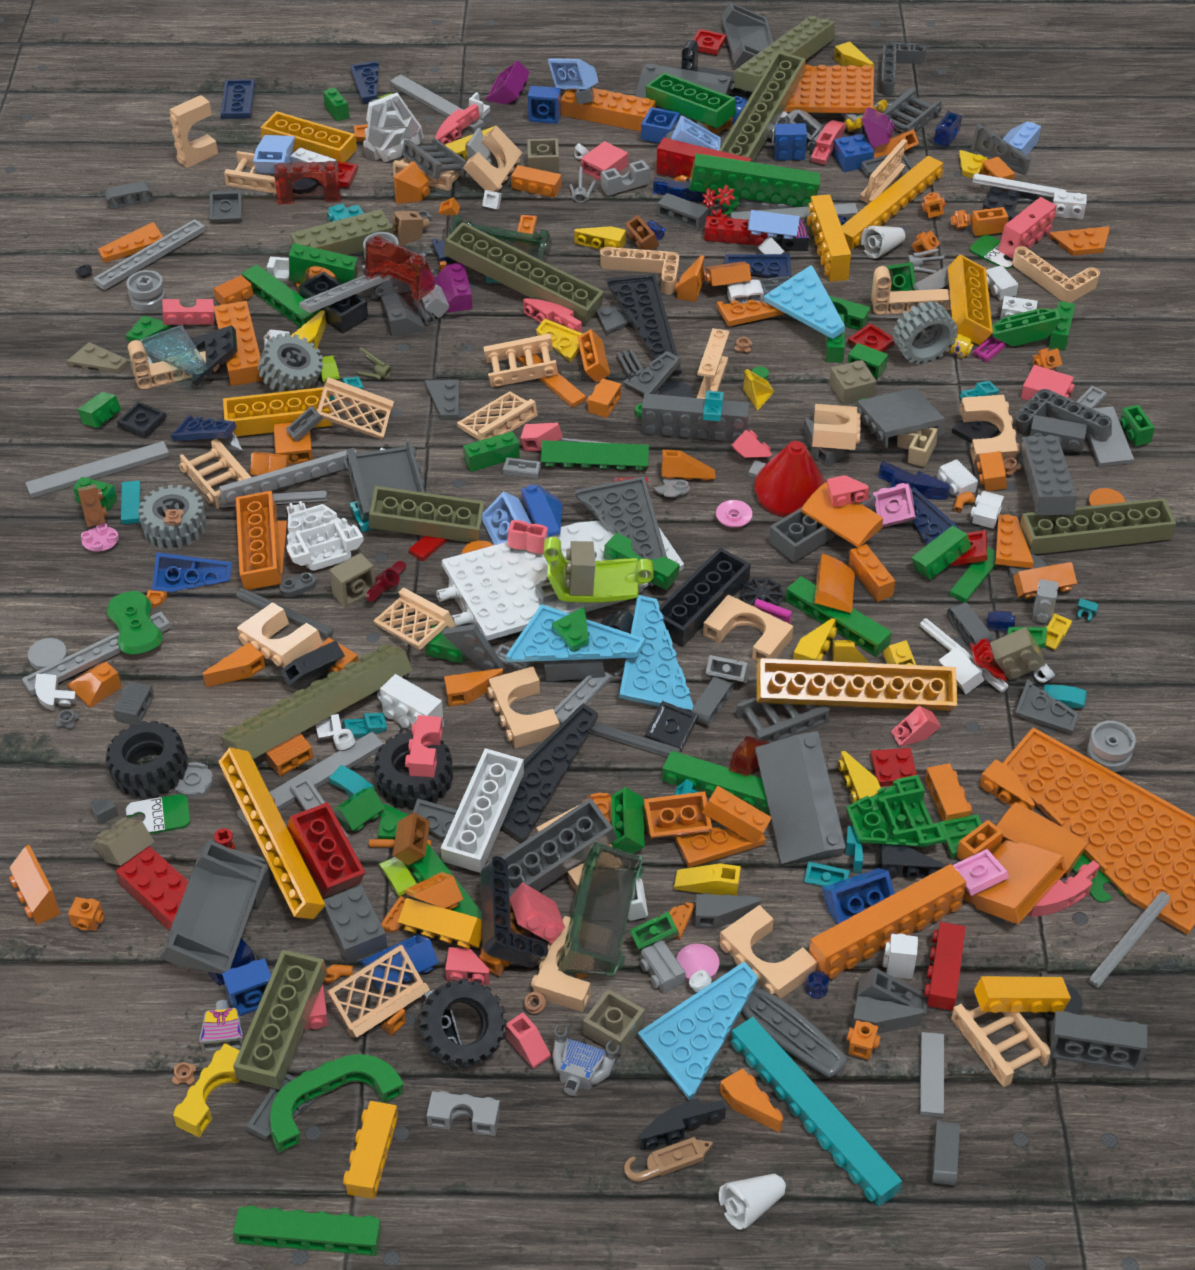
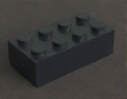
M323 271L299 285V295L308 299L342 284ZM357 294L319 309L320 311H325L326 320L342 332L368 317L367 301Z

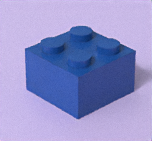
M530 86L528 93L529 122L559 123L561 115L560 88Z
M651 107L641 123V139L660 143L667 133L675 130L680 119V113Z
M805 123L775 124L773 141L774 161L805 160L807 142Z
M863 134L834 139L833 156L844 172L862 169V161L874 159V150Z
M265 958L222 973L229 1002L232 1008L237 1009L239 1017L257 1011L271 977Z

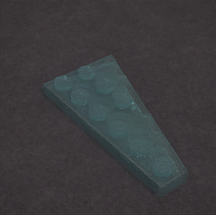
M182 325L138 340L143 343L146 353L191 375L200 374L208 369L204 359Z

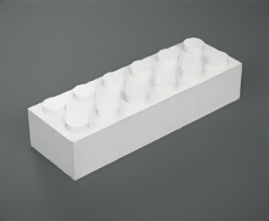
M484 749L441 846L442 862L481 873V869L485 866L523 777L524 759Z

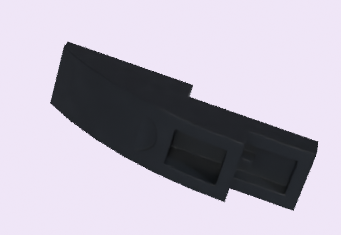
M699 1098L669 1109L653 1120L639 1135L640 1150H652L666 1143H677L684 1139L686 1129L694 1130L704 1124L719 1123L725 1119L726 1106L724 1101L720 1100L701 1105Z

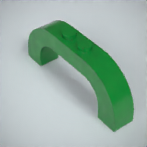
M364 1054L348 1055L332 1062L327 1061L313 1071L303 1072L299 1077L287 1083L278 1092L273 1101L270 1113V1131L276 1149L280 1153L300 1143V1131L292 1116L295 1110L302 1104L350 1082L368 1084L375 1090L381 1102L386 1103L403 1094V1081L388 1063L377 1057Z

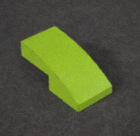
M333 355L323 357V367L320 373L323 382L328 377L335 380L340 379Z
M393 857L379 864L381 872L387 877L391 888L398 896L405 894V889L416 884L405 864L399 859Z

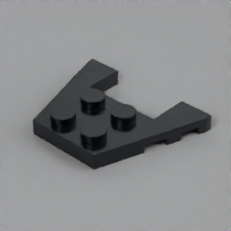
M991 186L983 204V210L1004 207L1009 216L1008 221H1011L1020 214L1015 212L1020 197L1036 201L1038 194Z
M232 325L190 339V347L194 353L204 347L206 350V364L192 372V382L196 386L202 383L200 380L205 375L209 377L213 373L215 366L218 364L222 365L237 352L236 329Z

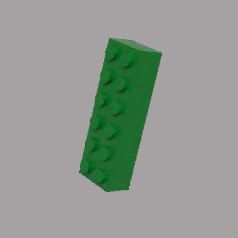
M665 72L645 86L646 98L655 100L656 106L678 112L683 116L714 128H719L736 115V98Z

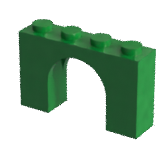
M293 243L289 253V281L303 284L307 281L310 267L317 266L328 269L336 276L337 281L344 284L357 278L358 258Z

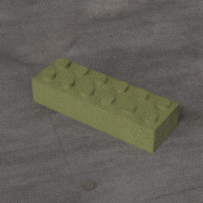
M382 209L312 228L298 230L290 233L292 245L296 243L350 255L364 251L363 242L367 236L376 232L393 234V229Z
M375 486L369 513V528L474 542L479 540L484 501Z
M287 950L281 951L233 1065L237 1079L280 1090L326 977L327 970L324 959Z

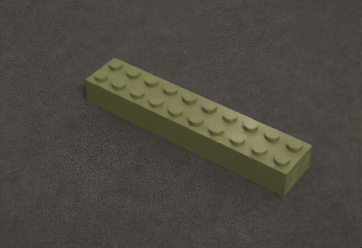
M809 16L737 68L734 73V87L753 92L777 51L805 58V60L834 39L835 22L829 21V19Z
M781 51L776 52L719 151L752 158L751 162H754L805 73V58Z
M464 222L445 240L444 255L532 299L544 300L574 311V318L581 321L584 325L592 318L596 310L602 306L604 291Z
M383 644L377 648V651L364 654L360 660L346 664L342 670L333 671L328 674L327 678L313 682L309 688L298 690L294 693V696L278 701L274 707L265 708L260 711L259 715L246 718L241 725L228 728L225 731L226 733L220 735L226 750L229 747L249 751L252 759L379 690L395 674L402 677L413 671L405 650Z

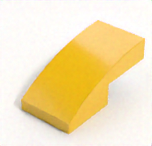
M1054 613L1049 625L1046 626L1048 630L1046 647L1053 650L1058 648L1070 629L1072 620Z

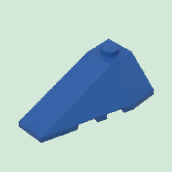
M528 485L526 488H522L523 508L533 524L547 527V537L561 534L563 505L558 497L539 485Z
M156 552L152 590L174 592L230 581L232 562Z

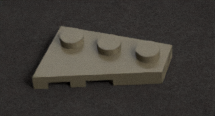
M88 342L67 360V365L70 367L79 365L82 366V369H89V367L98 368L101 372L119 374L129 365V362L126 358Z

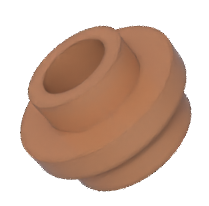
M531 992L525 997L524 1007L529 1013L538 1014L544 1010L546 999L541 993ZM534 1000L539 1001L536 1007L532 1006Z

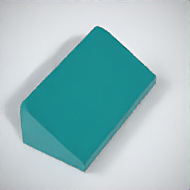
M808 861L804 882L825 887L848 879L850 870Z

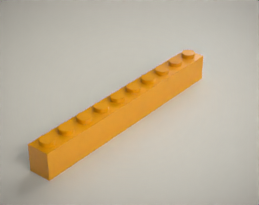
M930 156L925 157L841 227L849 249L852 250L860 245L864 229L869 226H881L886 223L893 215H896L899 210L940 178L943 174V162Z
M229 747L218 762L294 917L314 919L324 908L325 903L249 751Z

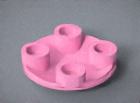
M106 523L98 524L96 527L81 534L82 545L91 551H104L112 548L118 542L119 535L115 529L107 527Z
M690 944L681 949L676 957L686 972L685 981L689 982L691 976L700 970H705L711 976V979L717 974L719 957L707 945Z

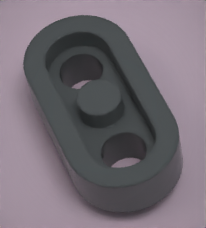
M305 572L287 578L280 584V592L285 597H293L310 591L317 585L316 577L310 572Z

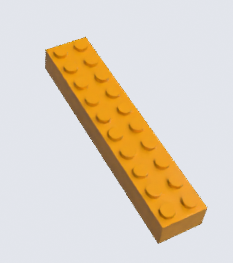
M761 658L757 663V703L916 709L918 706H921L927 710L951 711L957 706L956 667Z

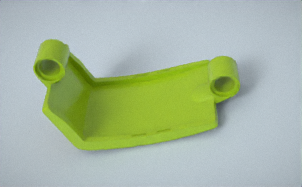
M549 537L544 542V557L548 563L547 577L561 601L592 603L633 599L639 596V585L648 583L653 579V562L649 559L638 561L637 558L595 561L593 596L570 595V587H566V576L569 575H565V565L569 560L565 559L561 551V540L556 537Z

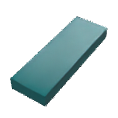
M140 480L122 482V524L140 523L138 512L141 502Z

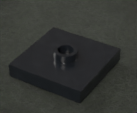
M138 401L117 421V426L146 438L167 416L165 412Z
M961 420L952 428V433L972 443L973 439L993 438L1000 432L994 424L986 421L963 422Z
M662 701L645 736L652 740L677 747L682 752L695 726L698 715Z

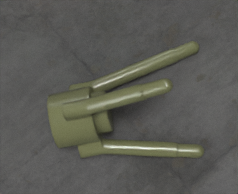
M360 347V350L366 354L365 356L376 364L374 368L376 374L357 371V374L373 377L378 380L389 378L392 373V367Z

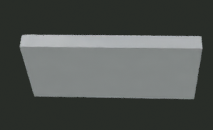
M1114 407L1093 408L1112 419V435L1109 438L1101 439L1086 432L1098 467L1133 463V455Z

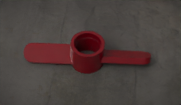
M397 561L391 568H387L377 575L376 583L366 593L367 601L373 602L383 591H388L396 586L400 580L399 575L406 569V563Z

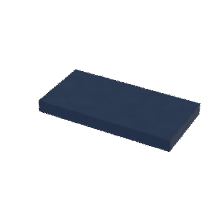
M255 79L225 80L220 114L221 119L251 118Z

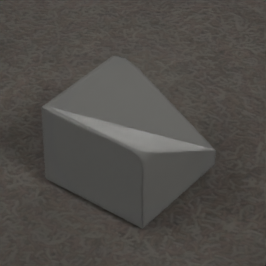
M592 86L588 89H577L575 95L578 104L593 101L594 93Z
M234 433L226 439L218 438L232 456L243 453Z
M110 800L89 802L90 809L99 824L118 816L117 808Z

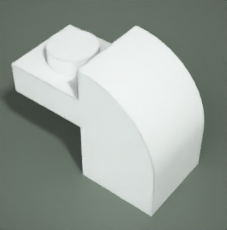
M36 674V694L39 702L45 708L55 711L56 703L65 707L71 706V704L76 705L77 697L75 691L57 690V675Z

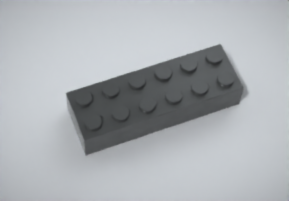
M644 394L642 434L734 442L744 430L748 431L750 403L723 400L721 421L703 420L705 399Z
M1058 436L1022 437L1020 456L1037 515H1074L1077 495Z
M869 492V500L859 503L874 512L876 497ZM800 508L770 526L769 542L792 562H795L838 534L801 512Z
M591 797L502 856L508 864L509 898L522 882L536 891H540L617 839L614 828Z

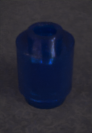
M993 610V612H988L987 627L997 630H1008V627H1015V616L1012 615L1011 611Z

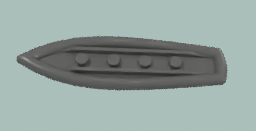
M754 987L741 1011L747 1019L754 1017L782 1049L826 1077L830 1078L842 1070L848 1057L827 1036L787 1002L766 990Z

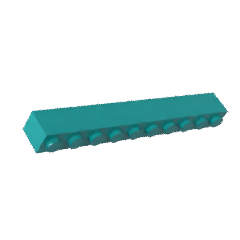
M751 1017L732 1030L731 1045L734 1050L740 1052L745 1057L746 1063L751 1068H755L761 1080L772 1087L776 1097L788 1105L792 1115L798 1116L803 1122L805 1129L815 1135L820 1146L832 1154L835 1163L848 1172L851 1181L854 1184H858L864 1190V1194L869 1201H874L880 1207L900 1192L902 1180L754 1017Z

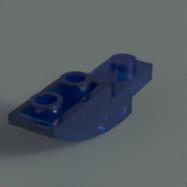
M657 177L653 180V194L665 195L668 193L688 201L705 200L703 194L707 193L689 190L690 179L688 178L686 182Z
M885 461L880 464L878 478L891 483V488L897 484L904 483L909 484L911 489L913 487L916 488L927 499H948L949 484L920 471L914 475Z

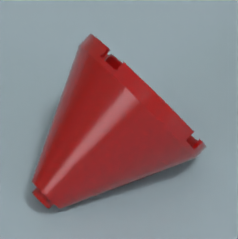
M792 441L760 469L755 478L754 493H756L758 502L764 509L774 515L785 518L803 507L812 494L826 481L806 446L800 441Z

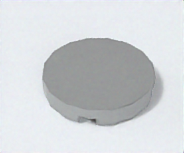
M55 638L41 639L35 642L28 651V660L31 666L37 670H41L67 657L65 644Z
M198 762L188 763L185 775L182 779H179V783L174 789L176 793L183 794L187 798H197L211 789L213 774L205 764Z

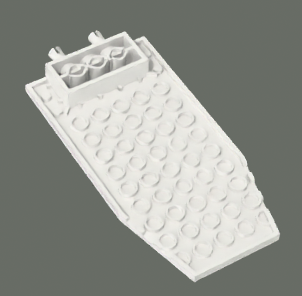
M590 521L561 527V534L550 537H556L561 540V551L564 557L566 556V549H570V541H594V551L597 552L595 561L606 560L603 558L604 545L615 534L602 521ZM660 530L667 558L679 563V571L683 570L684 563ZM507 542L443 559L442 566L449 577V587L436 591L439 602L455 598L463 613L451 616L455 623L454 627L468 623L470 625L476 624L487 641L523 631L541 604L570 614L584 607L585 612L626 601L585 603L566 602L556 599L543 603L535 592V586L547 577L548 563L544 553H532L526 549H514L509 547ZM651 582L640 584L639 593L643 591V588L655 584Z

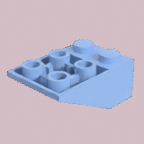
M264 135L256 148L253 160L257 174L288 175L295 136Z

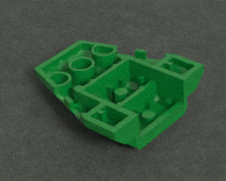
M918 775L899 778L893 781L892 786L886 789L882 787L878 789L877 794L871 797L865 796L846 807V812L859 843L930 846L946 842L940 824H933L924 804L925 790Z

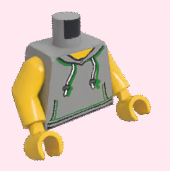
M881 100L873 109L883 112L888 107V103L886 100ZM841 113V116L845 118L844 123H846V128L849 132L867 134L862 122L864 113Z

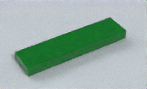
M987 547L988 560L974 562L950 590L949 595L967 603L996 567V551Z

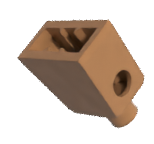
M416 211L394 212L392 229L393 235L398 238L399 246L421 239L422 230L430 226L429 220L427 218L423 219Z

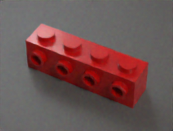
M707 216L704 241L761 245L769 236L761 232V235L751 234V231H748V219Z
M940 922L939 929H934L932 942L936 943V948L931 947L930 960L933 961V966L929 965L927 978L931 979L930 984L926 983L924 997H928L927 1006L951 1011L955 1007L966 926Z

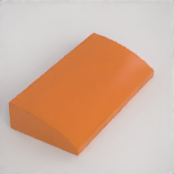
M826 482L812 494L801 508V512L858 548L882 529L883 517L859 502L832 507Z
M822 554L817 570L814 603L851 613L855 572L836 558Z
M1017 802L1009 808L997 824V827L1003 831V842L1006 840L1017 844L1024 842L1063 855L1067 871L1064 876L1068 877L1089 844L1083 838Z

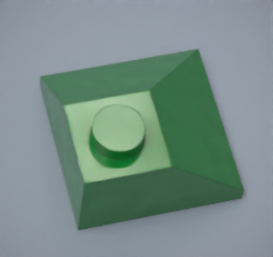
M912 262L885 266L889 269L892 281L891 292L915 291L913 284L916 282Z

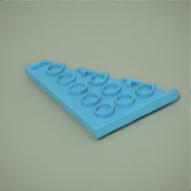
M811 265L763 296L764 302L832 339L845 331L844 323Z
M639 595L636 600L630 634L644 638L646 644L638 657L626 658L619 698L658 707L662 701H665L691 712L694 706L690 698V691L686 686L682 668L679 667L676 658L677 654L672 647V640L663 622L664 618L659 610L658 601L655 598Z
M541 604L507 653L506 661L528 662L638 657L646 643L644 638L586 619L589 644L572 652L552 629L551 624L569 613Z
M745 961L638 1032L639 1039L689 1100L696 1094L758 982V976Z

